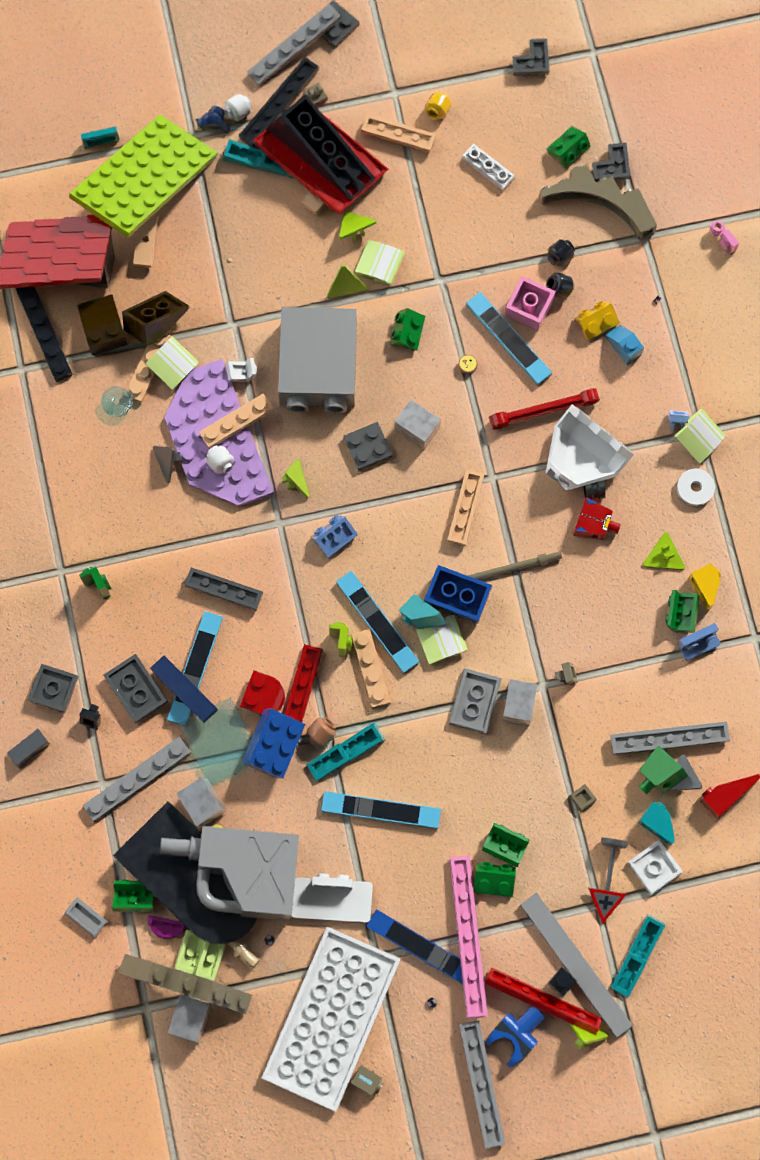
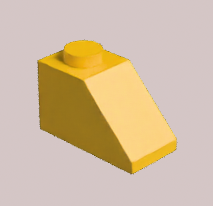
M712 563L692 572L689 576V580L697 594L700 595V599L707 611L714 604L721 581V574L717 567H713Z

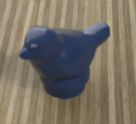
M212 106L202 118L195 119L199 129L209 128L222 129L225 132L229 131V128L223 122L224 110L219 106Z

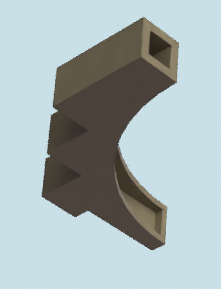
M587 164L574 167L570 171L569 179H562L553 186L547 185L539 193L541 205L556 200L577 199L606 207L616 213L630 226L638 240L654 234L657 228V224L639 188L635 190L629 189L622 195L613 176L601 178L596 183Z
M127 954L124 955L118 973L243 1014L247 1013L252 994Z

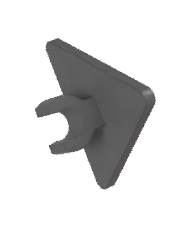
M155 445L153 450L166 483H170L173 461L181 460L180 452H176L172 447Z
M684 754L681 755L677 763L689 776L669 791L702 789L703 786Z

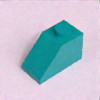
M415 594L399 609L403 616L401 620L407 626L412 625L416 629L440 626L446 623L439 611Z
M653 801L638 824L671 846L675 842L670 813L666 811L668 808L665 805Z

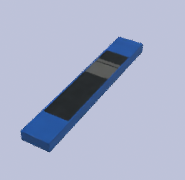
M376 909L366 926L367 928L463 984L460 958Z

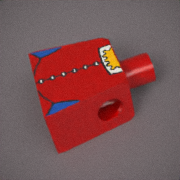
M585 497L573 535L604 540L606 532L618 535L621 524L611 521L612 510Z

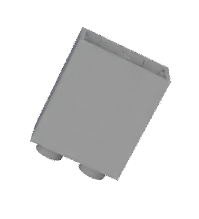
M281 307L278 395L280 405H286L288 411L302 413L307 412L309 406H324V411L344 413L347 411V406L355 407L357 309Z

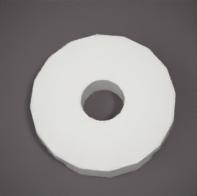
M695 468L687 470L681 475L676 489L678 496L684 503L696 507L706 504L712 498L715 484L709 473ZM691 484H699L701 490L694 492L691 489Z

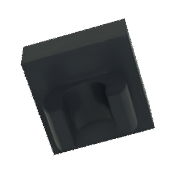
M91 704L89 710L82 708L79 714V724L98 730L101 724V715L98 711L99 706Z

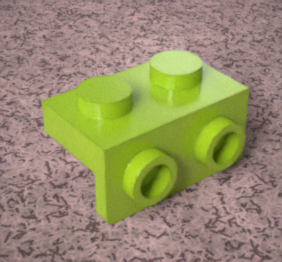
M334 622V625L329 624L330 636L339 637V656L347 657V652H351L352 636H349V626H345V623Z

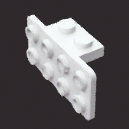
M318 873L317 877L313 878L297 877L295 878L292 917L367 923L371 919L373 885L370 882L353 881V879H349L348 875H337V878H329V874Z

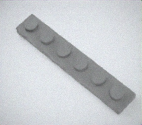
M329 3L247 71L248 75L260 87L342 19L341 15Z
M725 721L611 734L610 740L612 754L617 755L652 751L658 745L662 749L723 743L729 742L730 737L728 724Z
M178 737L82 806L95 822L187 757L191 752L182 739Z
M480 1022L460 1024L459 1027L485 1149L504 1145L505 1139Z

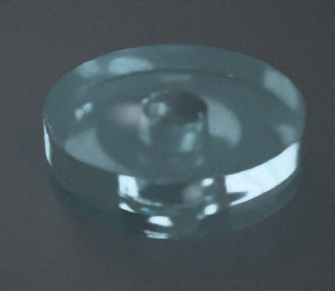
M119 386L110 387L102 395V408L111 416H123L131 409L132 397L125 388ZM116 398L119 399V403L117 405H115L114 403Z

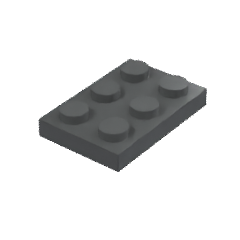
M136 654L103 675L135 724L168 703Z

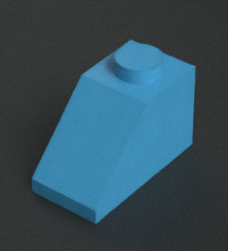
M620 325L605 335L626 365L642 355L644 346L636 335Z

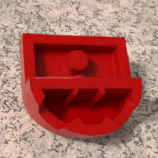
M253 670L240 708L257 713L259 716L262 715L264 709L271 708L279 712L285 702L283 686L276 678Z

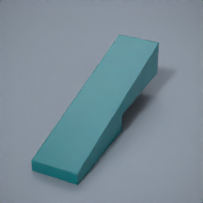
M230 139L228 140L222 161L294 178L274 160H271L263 151Z
M372 723L306 765L315 780L318 781L384 742L386 739L377 724Z
M649 914L646 915L611 985L612 989L629 998L666 926L664 922Z

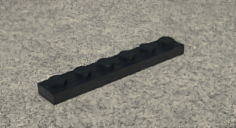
M304 57L241 131L239 139L254 148L256 145L252 141L283 114L319 71V66Z
M35 287L15 288L55 381L57 382L72 376L73 373Z

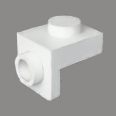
M249 358L246 362L228 361L226 363L228 382H249L256 376L257 367L254 364L253 358Z

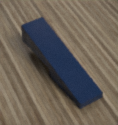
M165 655L150 668L203 723L218 711L217 707Z

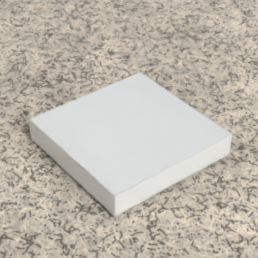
M660 840L627 862L650 896L683 872Z

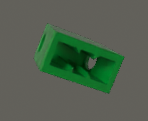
M658 745L640 768V772L646 779L638 787L646 795L654 787L664 794L689 775Z

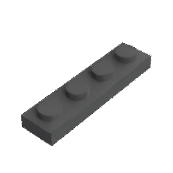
M192 567L184 584L185 587L257 611L263 596V591Z

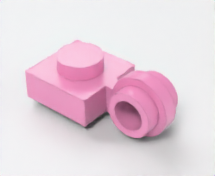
M714 221L710 225L711 234L720 236L722 248L732 254L737 250L739 242L729 229L725 230L722 222Z

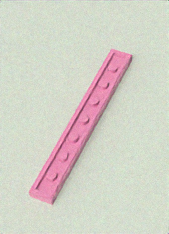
M470 856L451 857L449 861L467 1019L484 1018L488 1016Z

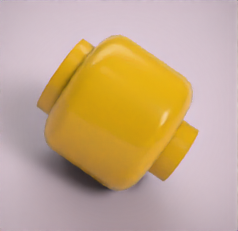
M440 92L433 93L425 104L427 115L434 120L443 119L451 108L449 97L445 93Z

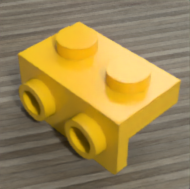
M604 301L594 304V308L590 310L585 309L579 312L578 316L574 318L575 322L579 323L586 340H590L620 323L612 303Z

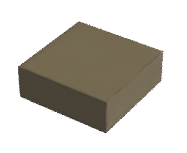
M586 784L569 795L580 812L597 800Z

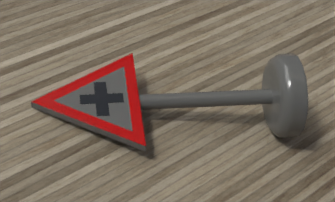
M601 837V844L611 847L605 890L588 889L602 924H604L627 895L626 893L610 891L616 848H627L629 841Z

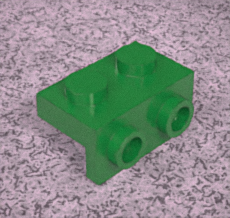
M571 126L546 149L548 154L559 159L562 166L567 168L588 150L591 145L585 132Z
M409 308L398 311L394 318L395 325L390 335V345L393 347L400 345L412 351L418 350L426 316Z
M88 567L79 574L85 587L96 583L103 599L111 596L108 590L112 588L105 574L101 575L97 567Z
M672 590L668 598L669 614L666 615V625L671 631L695 633L700 595L679 593L677 590Z
M494 823L481 851L518 867L530 839L520 833L507 829L503 825Z
M476 863L473 892L513 897L516 868L508 864Z
M126 879L114 881L113 912H153L155 896L139 881H129Z

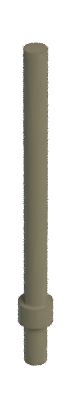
M560 551L547 555L544 553L537 555L536 558L467 576L481 580L535 565H547L548 562L562 559Z

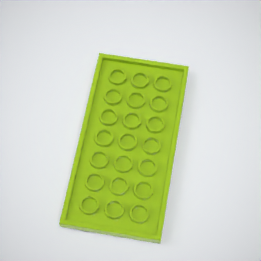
M159 114L69 193V198L129 238L217 157L218 152Z

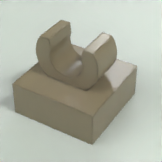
M319 83L303 91V95L306 94L315 106L328 100Z
M570 662L561 664L563 670L555 672L556 680H566L568 684L578 683L574 664Z

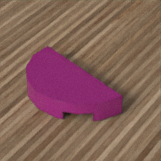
M148 915V924L151 931L163 939L178 937L186 929V926L179 920Z

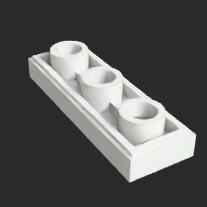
M472 144L462 155V160L502 191L515 179V175L475 144Z

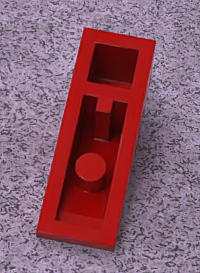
M760 774L717 785L714 789L709 787L702 794L704 798L700 802L717 819L760 779Z

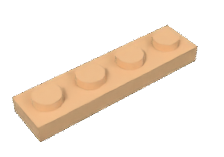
M369 114L366 115L361 129L363 134L428 153L431 152L436 138L434 133Z
M165 334L161 339L147 345L126 389L125 397L143 403L156 375L145 363L169 340L170 335Z
M261 394L199 431V434L208 448L211 449L271 413L273 407L265 395Z
M466 469L447 542L466 546L484 473Z
M370 629L351 634L371 707L376 708L390 704L391 701Z

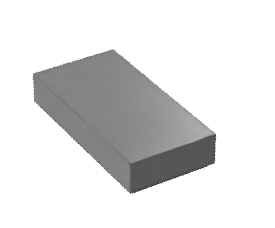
M78 897L75 898L64 912L95 938L108 923L107 920Z

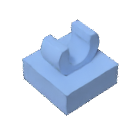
M669 410L668 419L671 421V430H674L676 423L681 424L680 429L685 427L684 423H688L687 420H689L688 412Z

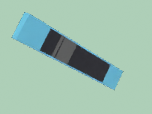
M481 292L466 302V306L537 386L552 375L551 370Z
M352 570L337 580V585L403 674L417 665L419 660Z
M204 611L183 672L198 689L200 688L223 620V616ZM175 695L167 720L187 726L191 710Z
M324 791L321 812L438 829L441 809Z

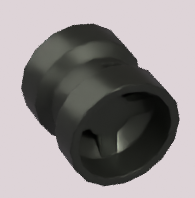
M603 480L583 486L585 497L593 500L594 496L598 499H605L606 492Z

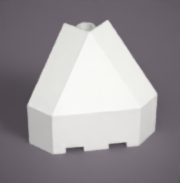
M572 404L554 426L546 474L556 480L567 491L616 477L634 454L624 444L611 436L603 427L590 419L587 414Z

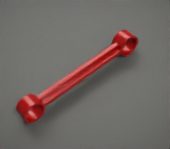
M591 388L582 391L578 395L508 413L498 412L489 416V421L492 429H501L510 423L568 409L572 404L574 406H590L598 403L600 398L597 389Z

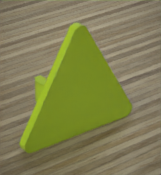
M345 212L339 238L344 239L351 236L353 240H356V233L360 232L362 236H365L364 229L375 225L377 222L375 219Z
M341 265L327 293V298L364 292L367 290V287L345 265Z
M296 459L284 472L282 484L287 483L288 490L296 487L308 498L310 495L299 459Z
M664 532L643 562L644 567L685 569V565L667 532Z
M569 1023L578 1037L575 1045L580 1049H583V1046L588 1048L592 1042L608 1038V1034L598 1030L595 1036Z

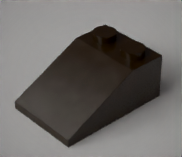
M164 291L122 311L123 330L145 345L152 344L161 339L189 309V305Z
M113 294L77 304L92 356L128 345Z

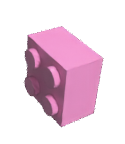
M522 276L506 306L505 316L538 331L554 301L556 291Z

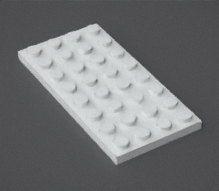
M327 927L262 1079L333 1111H337L401 959Z

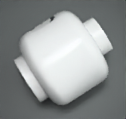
M237 94L225 102L224 113L227 118H231L233 121H240L250 114L251 102L246 96Z
M214 446L207 452L206 463L216 474H226L232 470L234 457L224 446Z

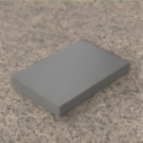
M464 668L449 725L487 734L502 678Z

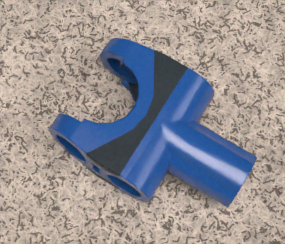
M533 1006L518 1020L508 1013L493 1029L484 1043L489 1046L494 1040L496 1041L499 1038L510 1040L514 1050L511 1055L512 1058L506 1065L511 1068L538 1043L531 1033L545 1017Z

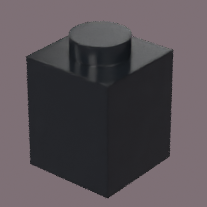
M561 967L547 984L563 997L577 980Z

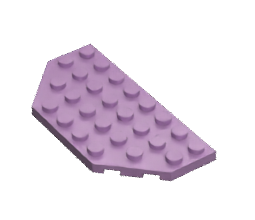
M220 359L192 369L183 378L164 418L176 450L180 452V461L189 485L240 507L273 495L274 492L248 426L216 445L218 447L224 446L234 457L233 468L230 472L216 474L206 463V454L210 449L200 436L199 431L241 407L232 383L228 382L224 362Z

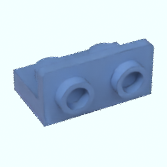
M336 515L329 520L327 526H322L315 530V535L311 538L317 543L325 556L330 557L358 534L345 516Z
M716 623L680 639L678 646L685 660H690L720 645L716 635L719 630Z

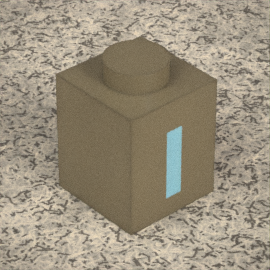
M362 1065L351 1082L371 1096L374 1092L378 1094L384 1084L381 1082L382 1077Z

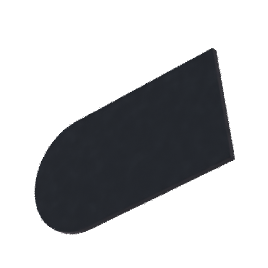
M168 801L125 842L113 857L198 938L213 944H228L241 939L247 933H250L257 918L242 917L239 913L218 912L207 908L202 904L197 895L196 885L199 860H189V857L160 854L162 838L191 840V837L201 838L202 834ZM210 874V894L219 900L234 901L222 875Z

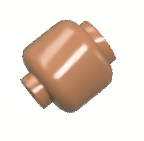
M326 717L317 718L307 729L308 741L314 746H326L335 736L336 726Z

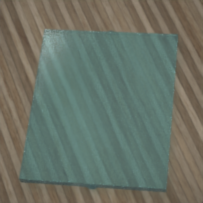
M231 697L216 704L215 706L218 711L205 723L196 715L178 723L204 777L209 780L211 785L233 774L236 775L239 771L249 767L242 764V761L250 744L251 737Z

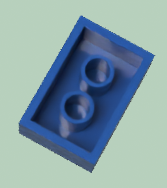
M438 565L424 601L433 608L478 624L492 585Z
M264 709L242 764L276 779H283L305 724L274 709Z

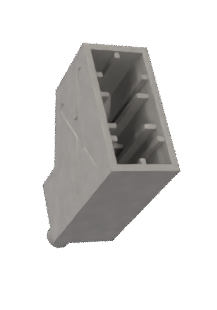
M202 826L201 838L191 837V840L162 838L160 854L189 857V860H199L196 885L197 895L202 904L207 908L218 912L239 913L242 917L289 921L292 916L299 835ZM210 874L222 875L234 901L219 900L210 894Z

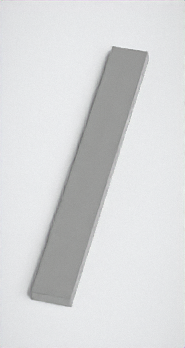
M535 893L521 903L520 906L570 975L577 980L576 983L617 1038L633 1025L539 895Z

